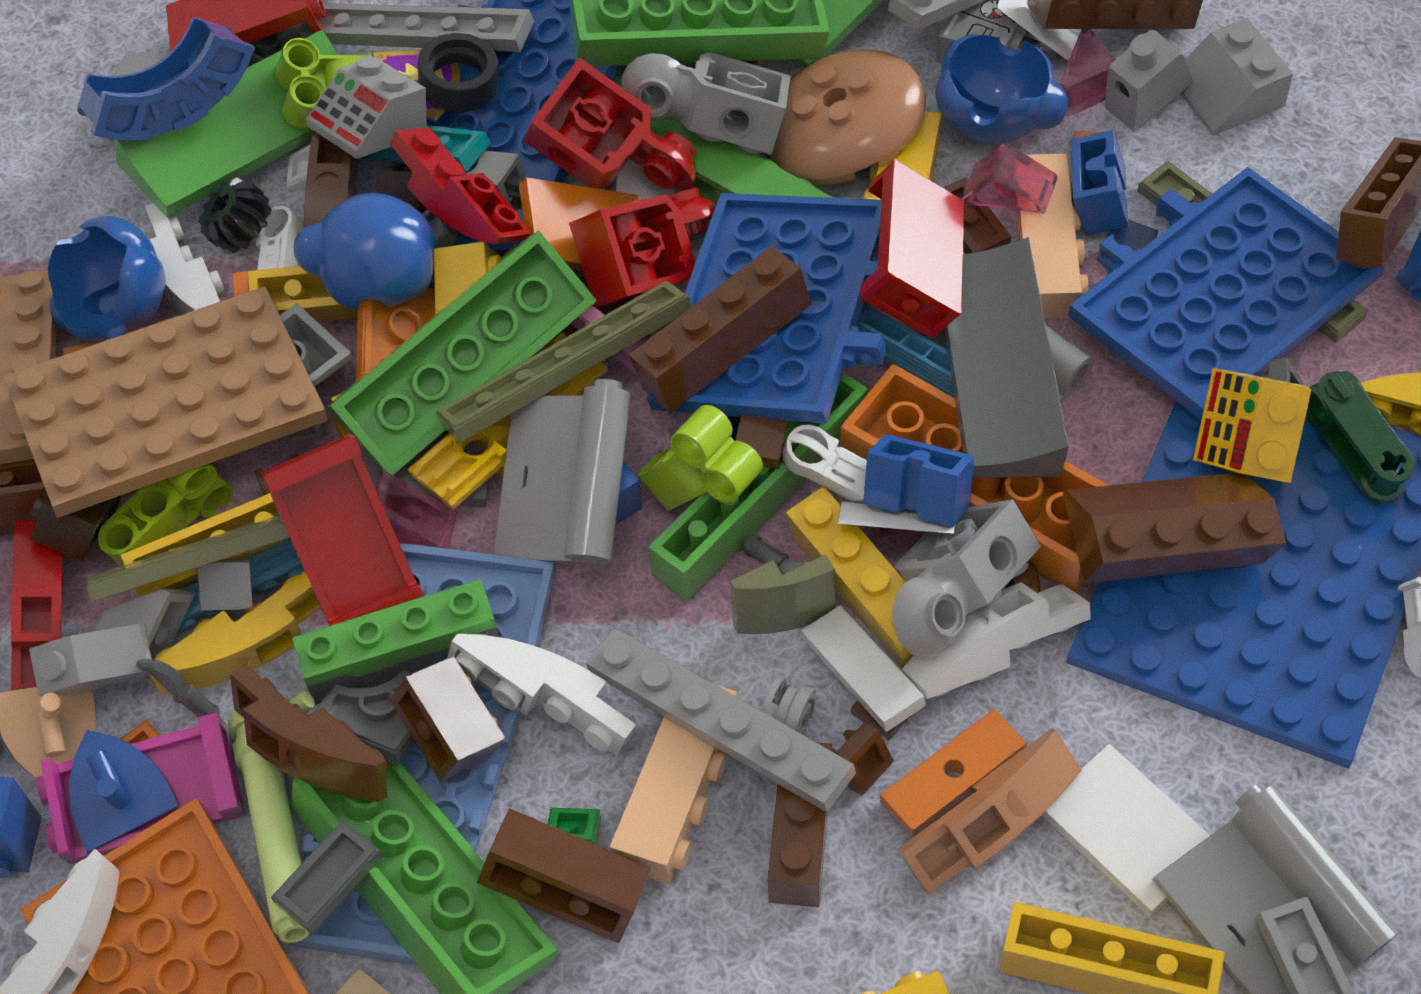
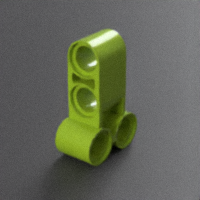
M294 38L286 42L275 72L278 83L288 90L282 106L284 119L296 128H309L306 118L339 68L356 63L362 57H372V55H320L315 44L307 39ZM293 63H297V64L301 65L302 67H298V66L294 65ZM299 99L305 100V101L309 102L310 104H305V103L301 102Z
M702 405L671 437V447L649 461L639 471L637 477L667 511H670L705 492H708L714 499L720 502L733 503L762 471L763 463L757 451L750 445L732 439L731 423L722 411L714 406Z
M211 463L142 487L103 524L98 534V544L119 566H123L124 563L120 555L187 528L200 514L205 518L215 516L218 513L215 511L218 507L222 506L225 508L230 503L233 497V488L217 473ZM165 507L160 514L156 515L160 509ZM131 540L129 545L122 549L125 543Z

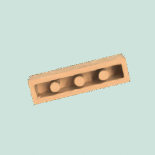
M1067 153L1015 155L1012 185L1017 240L1029 237L1044 319L1069 318L1070 304L1086 293L1089 287L1087 274H1080L1079 266L1084 265L1085 250L1083 239H1076L1075 231H1080L1081 220L1076 206L1072 205L1073 181L1072 171L1068 170Z
M719 686L737 697V691ZM664 717L610 844V851L651 868L648 874L649 878L670 884L675 870L683 871L687 865L692 849V842L688 841V837L693 825L701 826L705 820L710 803V798L705 796L711 781L716 783L720 781L725 769L727 755Z

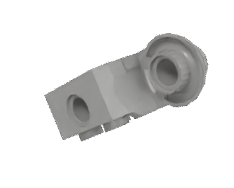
M712 52L701 54L699 60L696 61L695 68L683 66L677 60L667 55L650 53L637 57L626 67L622 75L621 87L651 108V120H675L682 122L689 131L697 133L704 140L711 142L722 140L738 145L743 151L752 154H759L761 152L772 154L786 110L790 75ZM648 86H657L661 88L665 94L661 96H653L649 94L645 90V88Z
M1013 499L969 507L955 523L954 534L927 531L894 565L895 570L906 582L895 596L892 611L894 629L900 643L909 653L920 658L935 657L947 649L955 636L963 628L965 617L976 609L988 607L998 601L1002 596L1001 590L1006 584L1028 568L1029 564L1027 561L1038 551L1041 545Z

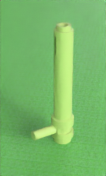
M301 691L289 700L291 704H298L305 713L315 706L313 697L306 691ZM233 707L231 717L228 720L230 739L234 742L232 749L235 764L242 770L272 930L276 935H279V939L283 942H298L308 937L310 933L275 905L270 898L302 864L283 770L271 764L247 746L244 718Z

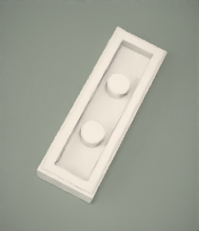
M841 605L801 630L804 641L886 732L926 706L924 695Z

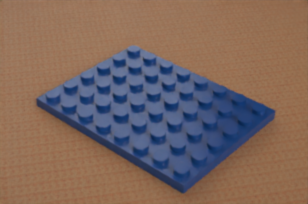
M1176 401L1142 482L1238 472L1193 460L1201 420ZM1305 417L1291 483L1247 475L1274 498L1286 544L1264 564L1099 582L1090 602L1091 619L1081 623L1068 653L1066 663L1349 769L1405 612L1403 591H1399L1398 587L1415 579L1421 566V437L1391 427L1411 453L1415 461V469L1410 479L1404 483V489L1396 501L1389 504H1377L1369 500L1361 492L1325 440Z

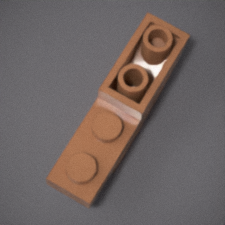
M1051 728L972 787L975 792L896 850L924 891L930 895L969 865L977 869L1014 840L1058 799L1082 769L1057 731Z

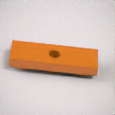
M993 709L881 793L880 802L913 838L973 792V785L1027 747V743ZM957 772L961 776L952 778L947 776L946 773Z

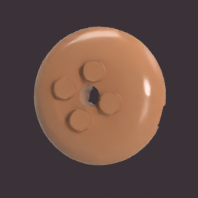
M867 49L838 52L806 66L790 79L786 110L772 154H768L771 161L793 176L806 179L815 185L837 184L856 179L855 172L867 168L878 162L880 167L885 165L907 146L918 131L923 120L926 96L918 74L908 63L893 54Z

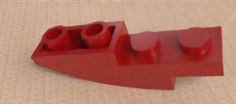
M429 127L395 131L390 145L413 173L407 188L437 218L468 237L491 244L522 241L532 234L518 213L495 188L493 182L484 173L467 175L461 164L454 159L441 143L439 137Z
M15 520L11 605V691L37 687L29 649L62 638L63 553L30 540L36 523L34 520Z

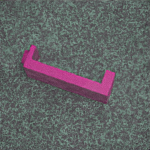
M217 712L197 717L199 726L130 744L138 748L157 765L169 783L180 807L96 849L102 855L108 854L196 797L205 807L214 825L246 816L226 724ZM49 758L40 761L43 776L36 778L40 800L44 806L49 805L52 823L46 824L45 827L46 837L52 853L58 852L61 858L69 864H73L86 859L90 854L86 852L80 839L70 809L69 781L74 759L56 763Z

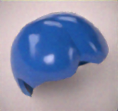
M971 34L958 38L951 43L943 56L940 70L941 75L935 88L937 106L948 126L966 139L981 144L1004 143L1023 137L1033 129L1054 128L1063 121L1068 108L1067 95L1064 89L1054 81L1053 68L1048 57L1031 43L1024 40L1022 49L1011 50L1002 45L1000 37Z
M364 193L344 200L332 208L323 217L321 222L302 229L295 238L293 252L300 267L307 273L320 277L324 288L336 302L347 308L358 310V303L365 299L381 301L385 304L386 308L423 295L432 280L434 249L437 248V242L427 219L413 206L387 194Z
M101 216L92 218L80 225V228L84 230L78 235L59 239L52 250L47 267L48 278L53 292L49 300L50 313L57 327L63 331L70 332L77 339L100 343L148 325L161 305L166 276L162 262L158 259L153 244L138 227L122 218Z

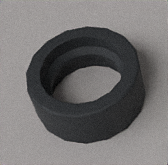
M455 32L439 35L427 42L419 52L417 64L418 84L426 88V100L432 106L446 112L464 113L481 108L489 103L496 94L498 59L494 49L483 39L471 34ZM461 63L476 67L482 74L470 81L450 82L439 78L434 72L444 65Z

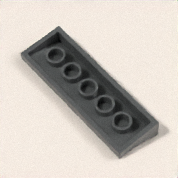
M1029 237L990 250L964 254L962 261L961 315L944 328L963 453L975 456L973 478L1061 476L1069 445Z

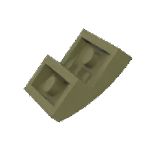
M826 554L783 575L772 560L731 580L732 615L735 630L738 634H769L793 630L810 625L835 609V568Z

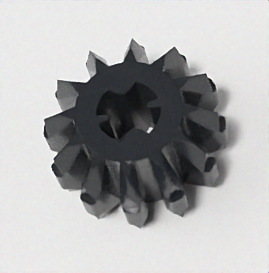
M236 177L229 183L223 182L216 193H211L210 200L202 206L204 212L199 216L198 220L201 224L200 232L213 245L219 246L223 250H228L233 254L241 248L247 249L254 238H259L262 228L268 226L266 218L272 212V208L269 206V198L264 195L260 188L254 184L251 185L246 180L242 181Z

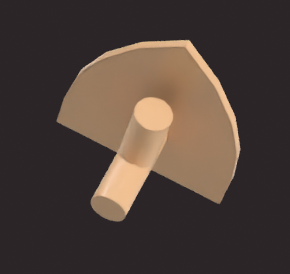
M37 687L0 693V734L2 740L15 761L35 780L37 777L43 776L40 761L49 758L56 763L73 760L86 730L95 731L96 715L93 690L76 696H58L52 692L39 696Z

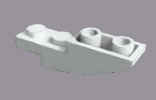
M154 203L145 206L156 237L150 239L164 267L166 276L164 294L169 302L181 315L220 302L219 297L226 295L218 271L208 272L203 257L193 259L188 245L179 247L177 241L184 239L185 236L176 214L166 217Z
M1020 582L1001 590L1002 596L992 605L970 612L965 617L963 628L955 636L947 649L935 657L920 658L913 655L901 671L926 699L945 695L952 689L973 681L984 680L990 677L991 674L1009 668V650L1026 647L1033 641L1054 633L1065 632L1072 626L1090 620V602L1064 584L1036 593Z
M457 634L451 642L447 659L454 656L461 669L468 673L473 682L477 681L490 690L494 699L505 708L510 710L517 709L524 715H527L535 703L539 702L551 718L560 723L568 722L583 733L584 738L590 745L600 751L608 750L615 756H618L627 744L636 724L599 699L606 681L586 668L550 651L506 638L476 634Z
M94 849L86 859L78 862L70 871L67 881L51 900L41 904L35 911L32 922L25 928L24 932L33 938L37 944L30 952L22 955L14 963L10 975L0 986V994H72L99 948L110 919L120 871L97 850Z

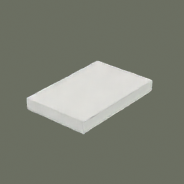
M1109 743L1081 768V772L1041 816L1147 916L1151 917L1169 900L1152 880L1153 877L1208 838L1210 834Z

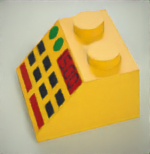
M1212 368L1193 460L1242 474L1291 483L1311 388L1305 385Z

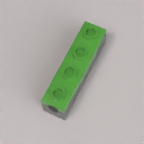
M479 579L292 638L304 681L310 695L314 699L315 705H318L335 684L349 688L375 687L391 681L402 670L416 673L446 660L451 642L457 634H476L499 637L482 580Z

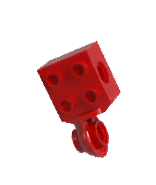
M580 57L533 118L524 139L526 144L587 187L603 189L610 186L629 159L641 167L640 169L648 180L664 190L682 192L693 189L695 184L696 168L693 160L697 156V151L691 142L675 132L667 131L660 137L650 130L651 108Z
M693 188L670 196L663 194L601 209L569 222L590 293L597 300L594 303L595 308L640 296L664 281L676 285L690 280L695 261L690 249L689 237L707 232L710 224L709 220L712 219L716 204L702 197L698 188Z

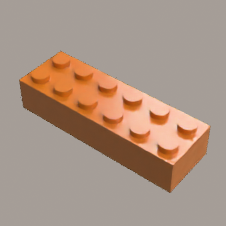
M895 364L889 367L840 427V447L867 460V452L885 434L963 453L955 398ZM1065 461L1061 476L973 478L970 507L1013 499L1041 545L1027 562L1034 564L1038 573L1059 585L1064 584L1077 593L1084 580L1063 492L1068 489L1108 486V484Z

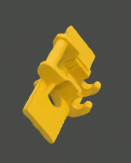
M561 333L543 350L563 340L567 336ZM600 362L553 389L546 396H581L584 393L585 387L594 384V381L607 371V366ZM511 414L461 443L448 433L408 468V473L454 510L495 472L503 478ZM474 440V443L483 453L469 455L463 450L467 443Z

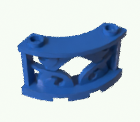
M193 17L179 43L168 55L154 65L132 74L119 76L88 74L84 82L77 112L79 115L86 116L93 123L91 133L98 137L116 140H144L172 130L177 132L209 114L207 111L215 106L225 95L228 96L233 91L246 71L255 47L240 40L233 34L232 29L227 26Z

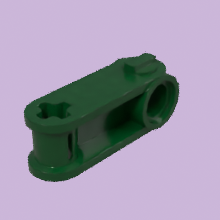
M1333 371L1325 374L1318 383L1309 387L1311 388V394L1305 417L1319 432L1358 488L1369 500L1377 504L1393 503L1400 497L1404 489V483L1410 479L1415 469V461L1411 453L1365 393L1363 386L1354 374L1349 371Z

